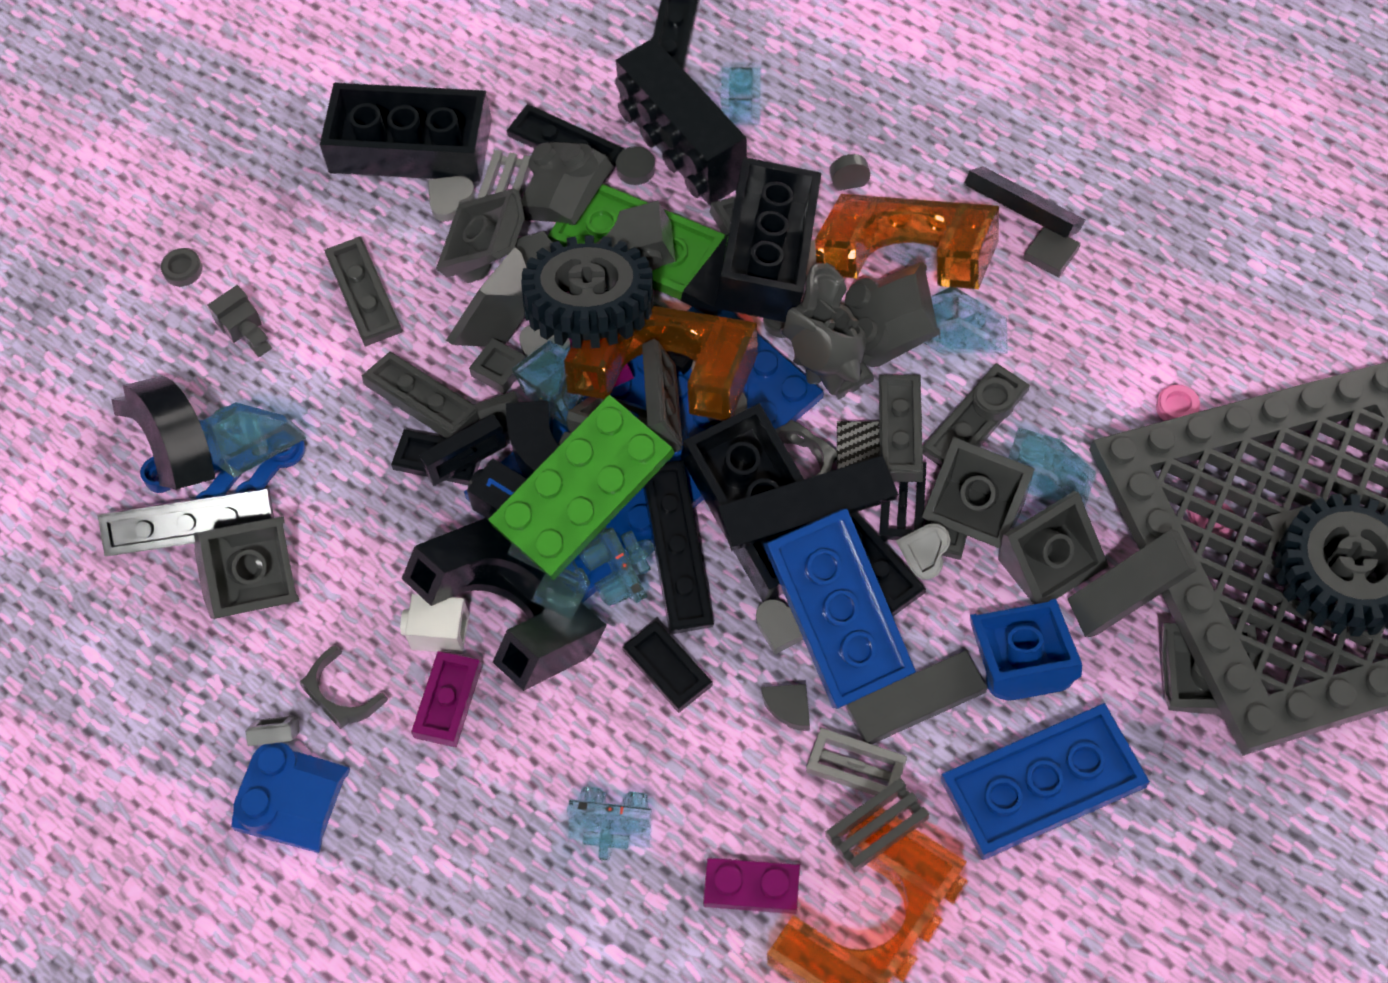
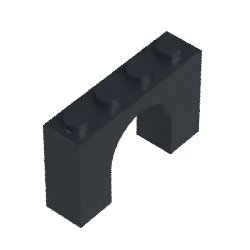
M486 518L414 546L401 578L430 606L460 593L476 590L495 593L520 607L529 620L507 629L492 663L523 691L586 660L593 654L607 626L557 580L553 581L496 530Z

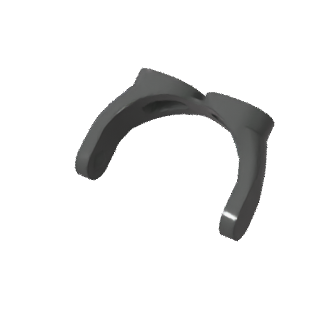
M793 420L775 429L783 444H796L808 447L820 466V472L817 475L830 472L832 464L837 460L838 455L831 445L816 437L804 426Z
M334 645L317 659L307 676L300 680V685L312 700L322 707L328 717L342 729L347 724L359 722L370 717L388 701V698L383 693H380L359 707L340 706L324 698L319 690L321 673L327 665L342 654V650L337 645Z

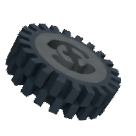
M585 235V243L583 244L577 243L576 236L567 238L566 247H563L559 241L550 243L551 253L541 248L536 252L537 259L530 257L527 261V268H523L521 286L526 321L529 320L530 327L534 332L540 329V336L548 340L554 335L555 344L563 346L567 339L570 338L572 340V348L581 349L583 340H590L592 349L600 348V339L605 338L609 346L618 343V333L627 340L633 336V328L640 331L645 326V319L649 320L652 315L653 277L649 261L645 256L640 258V251L635 247L628 251L627 243L621 240L612 247V238L603 236L600 244L594 243V235Z
M1332 494L1327 502H1325L1323 497L1313 501L1310 507L1306 505L1300 510L1277 546L1276 551L1279 553L1275 558V568H1281L1276 578L1279 585L1289 584L1283 595L1288 602L1298 597L1300 598L1301 602L1295 610L1302 617L1310 609L1316 612L1317 615L1312 624L1321 628L1327 619L1332 621L1331 633L1340 635L1346 626H1349L1350 636L1360 637L1365 629H1367L1369 636L1379 633L1383 627L1388 629V509L1383 516L1378 514L1376 510L1380 502L1370 498L1363 508L1360 507V495L1350 494L1344 504L1341 494ZM1329 546L1334 549V552L1326 562L1323 548ZM1375 568L1377 583H1370L1366 578Z

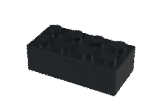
M654 37L616 59L617 78H615V84L620 96L618 109L624 120L628 123L634 121L637 124L645 143L650 148L656 146L662 152V158L668 169L673 173L677 171L681 173L685 178L686 187L695 198L701 196L711 206V203L719 201L734 192L738 183L743 157L747 158L746 136Z
M333 82L320 140V148L328 172L425 179L464 176L471 181L481 182L492 121L486 90Z
M743 157L735 192L715 309L786 322L788 310L792 307H797L801 303L821 172Z
M760 403L683 442L680 458L684 461L685 467L724 535L725 532L717 513L718 506L804 480ZM775 538L734 550L762 602L772 600L784 594L763 545Z

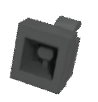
M238 284L208 304L216 325L223 333H226L233 343L243 337L257 357H261L272 349L266 341L268 337L258 327L262 324L258 312L250 304L247 295Z

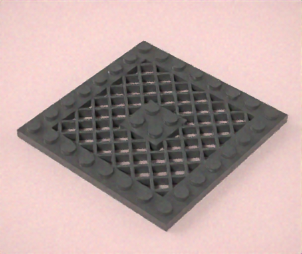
M1388 362L1098 438L1092 441L1089 448L1139 550L1169 530L1178 531L1197 568V571L1161 594L1242 756L1388 711V659L1373 663L1376 652L1388 657V640L1381 638L1385 627L1377 634L1369 636L1368 631L1365 630L1360 637L1350 636L1349 626H1346L1340 635H1336L1334 643L1331 645L1312 636L1315 628L1312 621L1317 613L1310 609L1302 617L1295 610L1301 601L1297 599L1290 602L1287 601L1283 594L1289 584L1285 585L1283 593L1261 583L1265 573L1276 577L1280 572L1281 568H1275V560L1271 559L1273 551L1278 555L1279 552L1276 551L1277 546L1289 525L1300 510L1306 505L1310 507L1314 500L1323 497L1325 502H1327L1330 491L1342 495L1343 504L1345 503L1344 497L1348 498L1350 494L1360 495V504L1364 506L1370 498L1379 501L1380 503L1376 511L1380 512L1382 516L1388 509V492L1386 498L1365 489L1368 480L1388 489V472L1374 466L1376 458L1388 462V445L1382 443L1384 438L1388 443ZM1348 419L1346 427L1336 423ZM1356 423L1377 431L1374 439L1353 431ZM1311 429L1309 437L1299 433ZM1319 432L1340 441L1337 450L1316 441ZM1274 439L1272 447L1262 444V442ZM1284 443L1303 451L1300 460L1280 452L1281 444ZM1349 445L1368 453L1366 461L1364 462L1345 454L1347 446ZM1237 449L1234 458L1223 454ZM1247 453L1265 461L1262 471L1241 462L1243 454ZM1310 455L1330 463L1329 471L1325 472L1307 464ZM1199 460L1196 468L1190 467L1185 464L1188 462ZM1208 463L1226 471L1225 480L1222 481L1202 472L1205 464ZM1274 465L1294 474L1291 483L1270 475L1272 466ZM1339 468L1360 476L1357 485L1337 477ZM1161 470L1157 478L1154 472ZM1167 473L1189 482L1186 492L1164 483ZM1234 476L1255 484L1256 487L1253 494L1231 485ZM1303 478L1321 486L1320 495L1318 496L1298 487L1301 479ZM1196 486L1218 495L1215 504L1213 505L1193 496ZM1263 489L1285 497L1282 506L1280 507L1260 498ZM1225 499L1247 508L1244 517L1242 518L1222 509ZM1293 501L1303 505V507L1290 510ZM1169 502L1179 506L1176 514ZM1186 510L1207 518L1208 521L1205 529L1183 520ZM1254 512L1266 517L1261 526L1251 522ZM1215 523L1236 531L1237 534L1234 542L1212 533ZM1248 536L1265 544L1266 547L1263 555L1241 546L1244 537ZM1189 539L1198 542V546L1195 551ZM1206 546L1228 556L1224 566L1202 557ZM1329 546L1323 548L1326 562L1334 552V549ZM1235 559L1257 569L1253 579L1232 570ZM1375 568L1366 578L1370 583H1377ZM1208 576L1218 580L1215 589ZM1226 584L1247 593L1244 604L1222 595ZM1255 598L1277 607L1273 618L1252 609ZM1285 611L1307 620L1303 631L1282 622ZM1227 614L1237 618L1235 628ZM1327 619L1322 628L1330 631L1332 621ZM1246 623L1255 624L1257 628L1267 632L1264 643L1242 634ZM1276 636L1297 645L1294 657L1272 648ZM1345 639L1366 647L1363 659L1342 650ZM1306 650L1328 659L1324 671L1303 662ZM1248 652L1258 655L1255 668L1247 654ZM1266 662L1288 671L1284 683L1262 674ZM1337 664L1350 669L1333 675ZM1297 676L1310 681L1309 683L1293 687Z

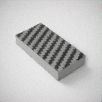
M837 421V469L879 456V422Z

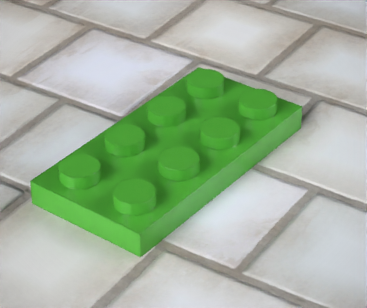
M601 184L577 223L570 225L569 223L556 222L548 237L552 242L559 241L563 247L567 246V238L575 236L577 243L583 244L585 243V235H594V243H596L610 232L621 210L647 204L648 202ZM664 209L671 221L675 262L652 270L653 289L681 300L683 290L723 241L725 234Z
M609 394L488 520L496 530L554 581L674 455L673 448Z

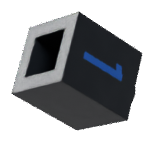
M493 458L484 469L477 470L469 481L467 493L472 509L489 519L527 479Z

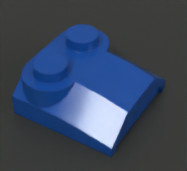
M1056 599L1045 603L980 615H970V623L987 673V688L995 697L1013 701L1061 692L1068 689L1075 680L1082 676L1083 664Z
M282 742L264 744L254 752L234 801L231 827L237 832L319 853L323 835L350 768L293 751Z

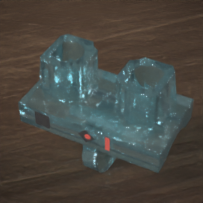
M605 527L584 548L579 556L585 567L590 571L608 562L613 573L594 583L605 604L611 606L628 598L638 603L648 596L632 565L635 564L640 575L650 571L651 568L646 558L654 552L655 548L649 539L637 542L632 531L621 535V539L626 547L623 548L615 530Z
M583 787L577 800L569 799L567 816L569 818L568 838L582 840L583 845L599 846V860L609 861L612 848L629 850V846L650 848L652 808H648V796L646 793L629 791L627 794H624L622 805L606 803V792L600 788Z

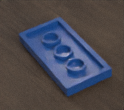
M847 508L840 509L763 544L832 708L838 709L916 673Z
M1105 703L941 775V782L982 861L1147 788L1150 782Z

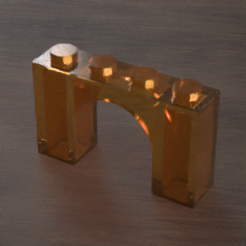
M840 194L815 238L816 263H829L835 267L843 278L857 279L867 258L874 251L892 244L920 243L937 248V286L979 290L999 242V206Z
M653 306L650 319H645V326L640 331L633 328L632 337L626 340L618 333L617 344L609 346L607 340L603 338L600 339V348L592 349L590 340H583L582 348H572L571 346L564 360L567 393L606 399L611 394L624 366L632 359L643 354L642 344L656 339L665 351L686 355L696 362L687 382L689 414L726 420L732 417L758 355L757 323Z
M881 808L850 830L845 840L886 810ZM896 817L852 849V854L854 856L858 855L903 821ZM914 829L866 864L887 878L902 897L905 907V920L893 938L874 948L851 949L832 941L793 915L768 951L767 965L793 983H894L896 979L904 983L918 961V958L912 953L921 939L929 944L939 930L944 919L938 916V913L946 901L954 905L967 886L968 880L962 877L967 861Z

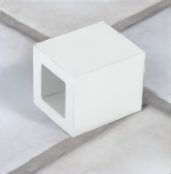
M412 594L410 607L403 610L400 621L401 635H405L411 650L463 654L469 620V611L464 598L451 597L430 606L420 595Z

